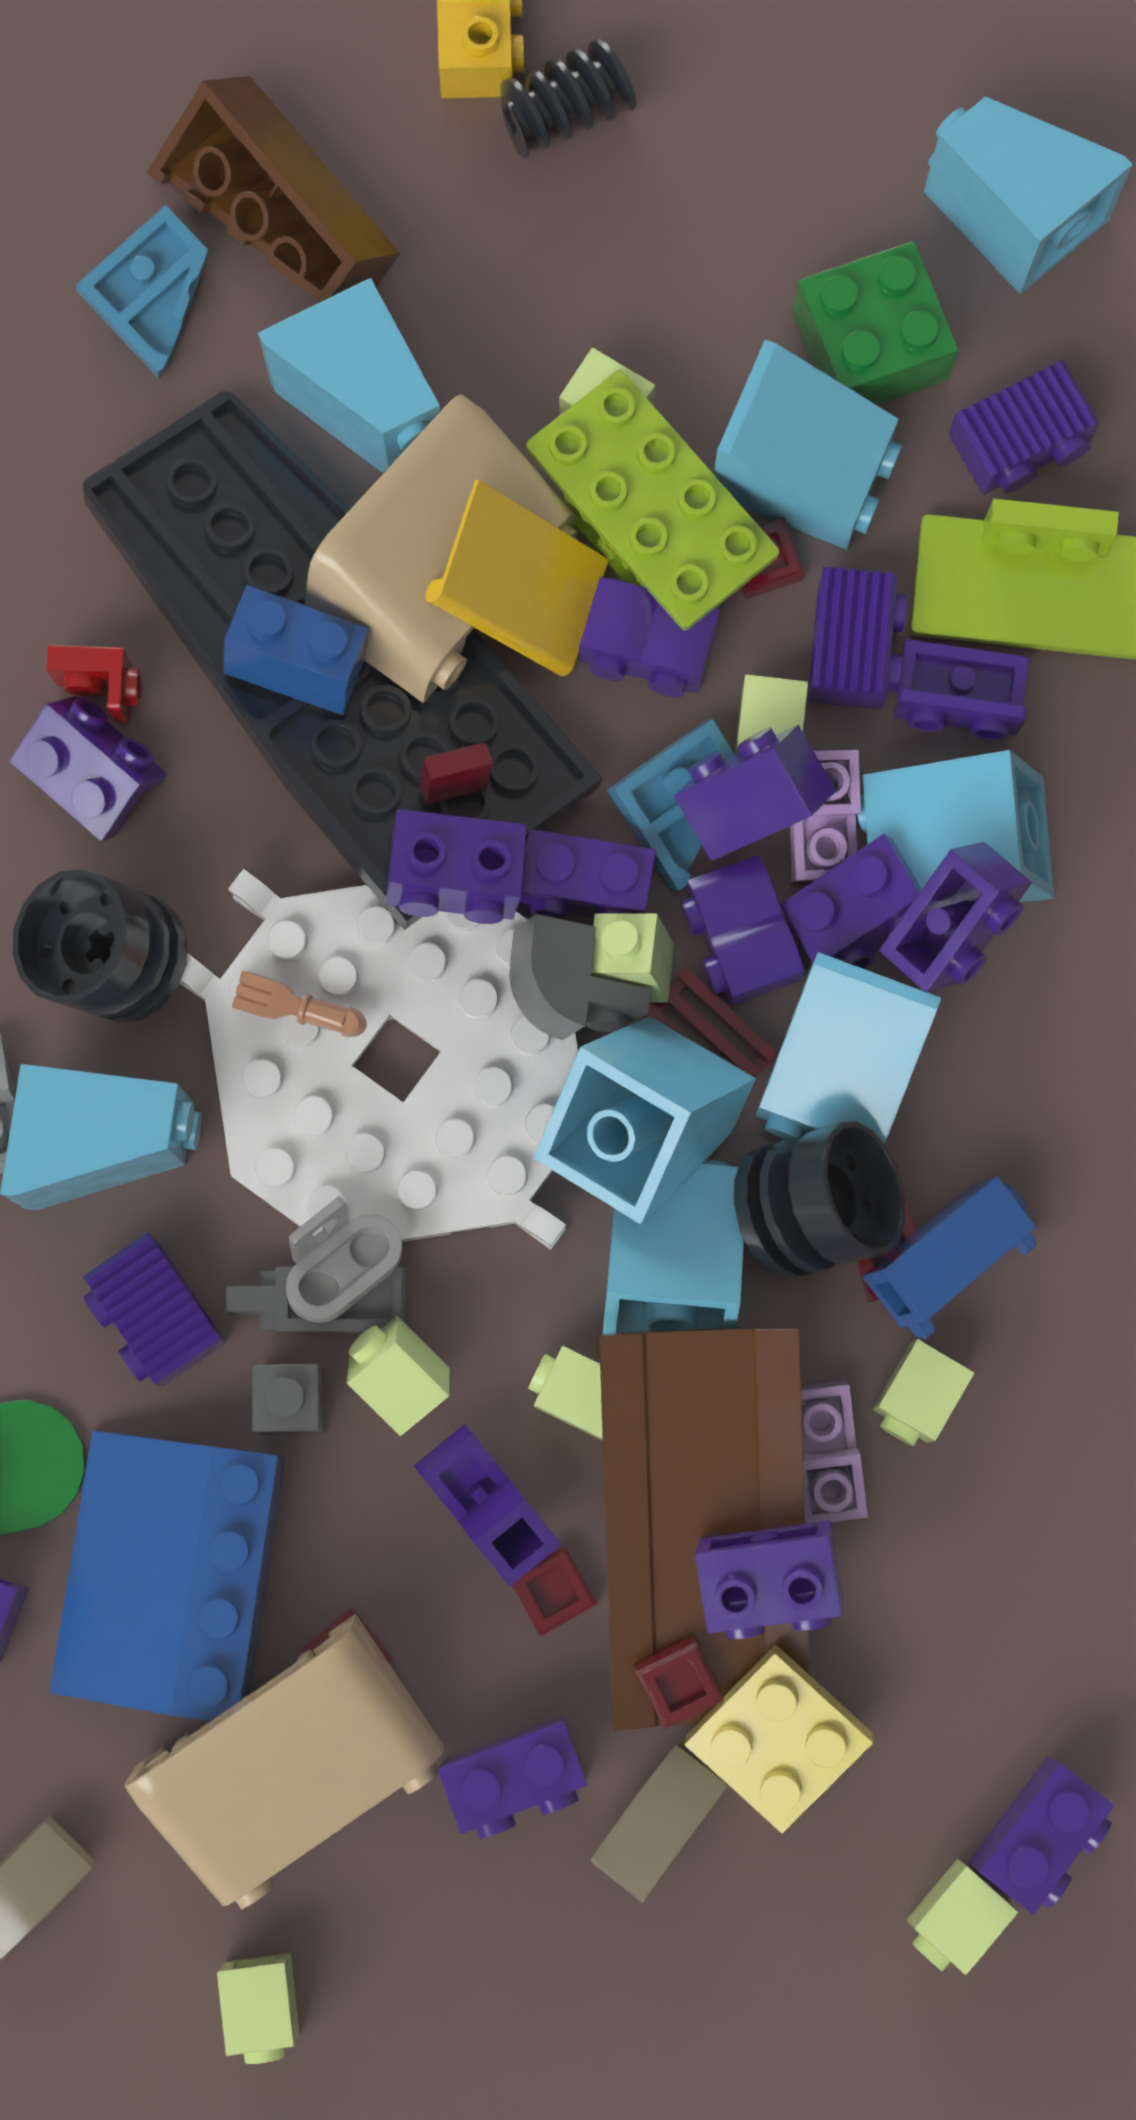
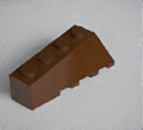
M251 76L203 80L146 172L161 184L170 183L184 193L183 200L198 212H209L228 226L227 233L243 246L251 244L268 256V264L319 303L369 278L372 279L375 287H377L400 255L399 251Z

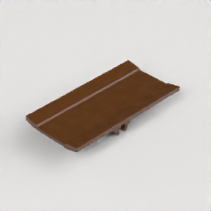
M742 1327L599 1334L613 1731L651 1728L662 1725L635 1670L634 1664L691 1636H694L722 1697L775 1644L810 1675L808 1630H794L791 1623L765 1626L764 1633L745 1639H729L725 1636V1631L707 1632L695 1552L700 1538L805 1524L799 1328ZM715 1705L675 1725L697 1724Z

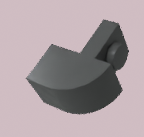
M535 914L513 932L509 970L513 997L522 1014L532 1025L549 1036L564 1040L585 1026L597 1031L615 1032L648 1014L651 988L591 976L596 927Z

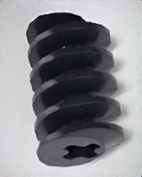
M601 39L590 42L587 54L580 49L569 51L565 64L559 59L547 61L544 66V75L536 68L526 70L522 76V85L514 78L503 80L500 90L502 114L507 131L517 152L523 158L529 157L527 138L531 136L536 139L544 150L550 148L549 128L555 126L565 140L572 138L571 118L577 117L584 128L589 131L594 128L592 109L598 107L605 118L611 121L616 117L614 99L620 98L629 111H634L636 107L635 92L625 67L611 47Z

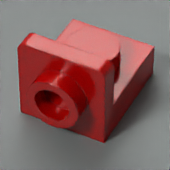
M48 645L46 670L57 686L63 687L64 692L77 696H97L101 694V688H108L107 707L109 713L116 723L129 724L130 706L140 705L142 678L140 668H133L124 648Z

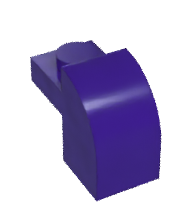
M465 1424L413 1465L509 1587L561 1546L560 1542Z

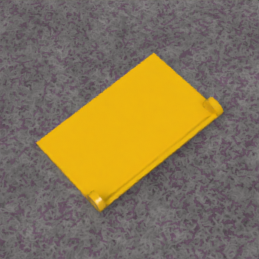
M475 480L443 578L435 579L428 585L425 599L430 604L439 607L549 669L558 676L565 677L572 671L575 665L599 578H603L609 559L481 480Z

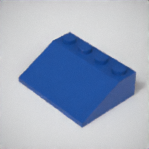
M92 1431L49 1693L212 1721L250 1694L285 1457Z

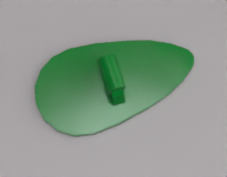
M28 1399L0 1403V1536L41 1527L61 1516L79 1495L86 1471L84 1444L73 1423L54 1407Z

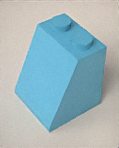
M985 96L968 111L963 107L956 109L937 129L936 136L938 140L935 151L928 161L930 170L924 193L1021 295L1110 220L1133 164L1122 154Z
M371 278L258 332L269 380L275 393L381 473H384L440 413V405Z
M765 339L717 449L714 475L744 509L773 521L784 517L788 527L847 550L854 531L866 534L880 500L870 495L877 476L889 480L900 454L902 444L892 441L899 419L777 343Z
M1011 750L862 775L864 795H860L861 813L857 814L861 829L863 832H867L868 844L882 834L892 838L922 889L950 849L985 842L1032 882L1019 902L1055 899L1044 777Z
M818 952L806 977L755 1117L767 1121L766 1131L784 1139L802 1138L806 1133L840 1122L857 1121L872 1129L885 1144L935 1017L941 997Z
M649 1016L580 1047L534 1155V1159L639 1224H643L732 1133L756 1078Z
M21 1064L0 1195L24 1209L40 1210L184 1166L187 1149L197 1150L202 1128V1113L194 1111V1102L178 1083Z
M716 1160L704 1161L649 1220L643 1224H639L613 1208L602 1334L632 1331L736 1328L741 1298L744 1238L739 1230L734 1208V1179L738 1170L737 1166H729L724 1162Z

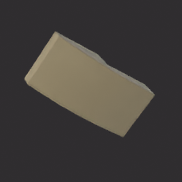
M675 1744L592 1856L590 1862L640 1902L644 1903L680 1856L687 1842L725 1794L729 1785Z
M50 1815L18 1843L0 1863V1959L21 1941L81 1881L96 1863Z

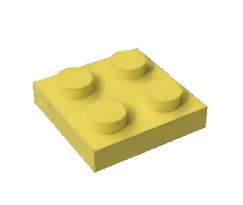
M775 1644L723 1697L724 1701L717 1703L686 1734L684 1745L776 1829L783 1833L873 1744V1732Z

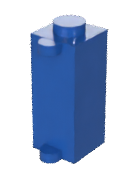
M998 1176L971 1185L866 1272L862 1278L899 1327L908 1326L916 1337L925 1341L935 1332V1327L929 1319L932 1315L1013 1247L1021 1254L1027 1255L1037 1246V1242L1031 1234L1037 1227L1026 1214L1027 1206L1022 1196L1012 1186L1003 1183Z

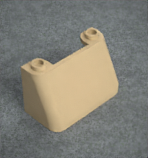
M462 394L454 397L329 532L316 550L308 571L305 606L369 628L365 661L422 703L428 699L438 686L447 690L460 676L467 663V659L461 653L465 645L466 636L474 627L427 602L425 592L433 580L443 578L474 481L481 480L576 539L578 536V531L573 528L575 522L574 512L489 415Z
M356 1614L328 1633L330 1638L314 1650L316 1656H314L311 1650L299 1656L294 1665L192 1735L187 1733L178 1739L171 1753L167 1751L165 1746L161 1747L136 1764L124 1784L143 1814L222 1906L236 1901L240 1909H244L255 1903L273 1888L274 1884L270 1878L401 1787L404 1788L407 1794H410L427 1784L439 1773L435 1762L444 1752L443 1742Z

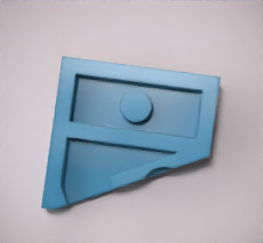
M165 205L76 284L77 293L158 379L166 372L206 265L208 249Z
M713 719L703 721L606 790L641 846L656 849L654 866L670 891L680 890L687 885L691 877L688 871L702 846L673 795L692 779L688 769L695 763L718 751L722 752L725 759L735 755Z

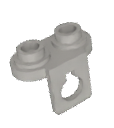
M340 1196L335 1198L289 1236L292 1260L296 1263L286 1281V1294L289 1305L299 1317L310 1322L323 1323L340 1316L398 1267L402 1258V1239L396 1226L382 1216L371 1214L358 1216L349 1221L347 1204ZM322 1226L323 1230H321L318 1234L312 1237V1235Z

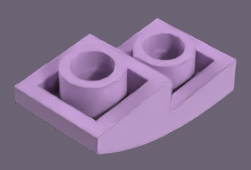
M859 750L814 751L836 792L813 816L790 826L791 882L815 881L857 852L856 815L861 813Z
M847 1380L801 1385L805 1524L867 1518L861 1455L856 1445L849 1383Z

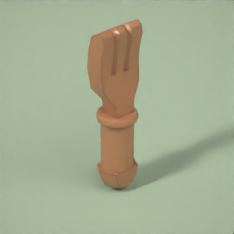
M243 970L241 972L240 984L237 985L235 992L237 996L234 997L232 1008L272 1019L294 1015L297 1016V1022L301 1025L309 1023L339 1032L343 1037L359 1036L367 1028L365 1016L353 1007L345 1008L315 999L309 993L300 998L284 983Z

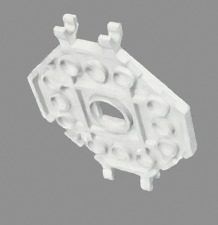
M243 869L228 890L234 895L232 898L237 903L264 920L221 979L187 954L186 967L179 983L206 1003L231 1177L298 1226H302L335 1198L340 1196L347 1204L349 1221L358 1216L368 1214L382 1216L396 1226L401 1235L402 1242L450 1235L453 1232L484 1227L492 1228L516 1224L541 1244L552 1250L565 1232L566 1224L531 1202L553 1172V1170L535 1160L534 1155L578 1054L575 1033L561 1040L537 1029L522 1014L513 997L509 977L513 932L528 919L516 912L513 920L503 919L496 924H479L467 920L464 914L438 911L436 915L422 917L404 930L367 885L280 898L261 881ZM242 970L284 983L300 998L309 993L315 999L345 1008L353 1007L365 1016L367 1028L359 1036L343 1037L339 1032L309 1023L301 1025L297 1022V1016L294 1015L272 1019L232 1008L234 997L237 996L235 992L237 985L240 984ZM391 1019L399 1022L440 1052L404 1102L354 1067L385 1023ZM321 1226L312 1236L314 1237L323 1230V1227Z

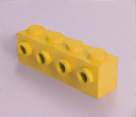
M437 0L441 99L500 97L503 80L512 78V73H524L523 34L511 35V17H522V0Z

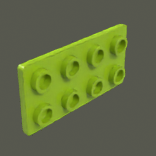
M621 370L615 371L527 441V452L564 493V502L575 514L573 527L593 550L609 559L607 566L620 581L646 588L682 630H689L778 558L779 549Z
M994 498L984 520L926 514L923 516L920 524L910 632L918 637L1136 660V536L1117 535L1119 512Z

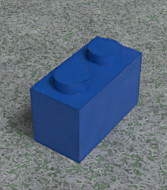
M246 585L224 639L223 673L344 715L364 664L369 628Z

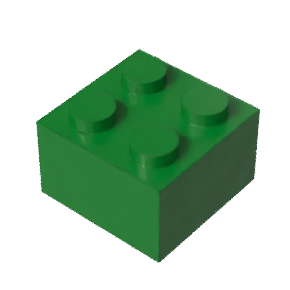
M915 241L798 280L793 314L814 367L875 405L949 380L958 354V348Z

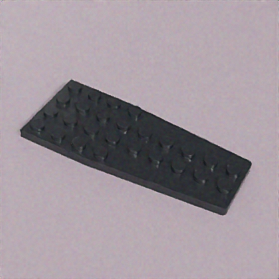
M228 391L217 393L85 479L83 494L86 506L284 787L404 930L422 917L405 914L397 906L385 905L392 833L397 809L527 824L526 842L529 829L543 830L600 788L603 779L474 630L466 636L461 655L467 659V663L460 676L447 690L438 686L424 703L365 660L344 715L223 673L224 639L246 585L305 605L308 571L311 560L324 538L350 510L235 394ZM486 743L493 762L487 789L426 805L420 787L424 759L427 756Z

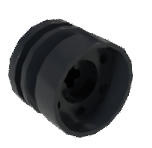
M84 869L60 871L41 882L23 903L13 929V958L20 979L36 996L117 1023L141 1021L160 1010L177 990L186 967L187 937L179 916L164 900Z
M857 1121L840 1122L808 1132L802 1138L785 1139L778 1141L775 1145H765L753 1149L740 1161L734 1179V1208L739 1230L751 1255L768 1273L783 1280L832 1269L836 1264L854 1263L887 1254L900 1240L905 1223V1196L899 1171L888 1148L875 1132Z

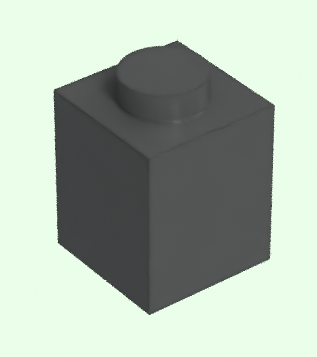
M319 1364L252 1365V1432L258 1434L325 1433L324 1367Z

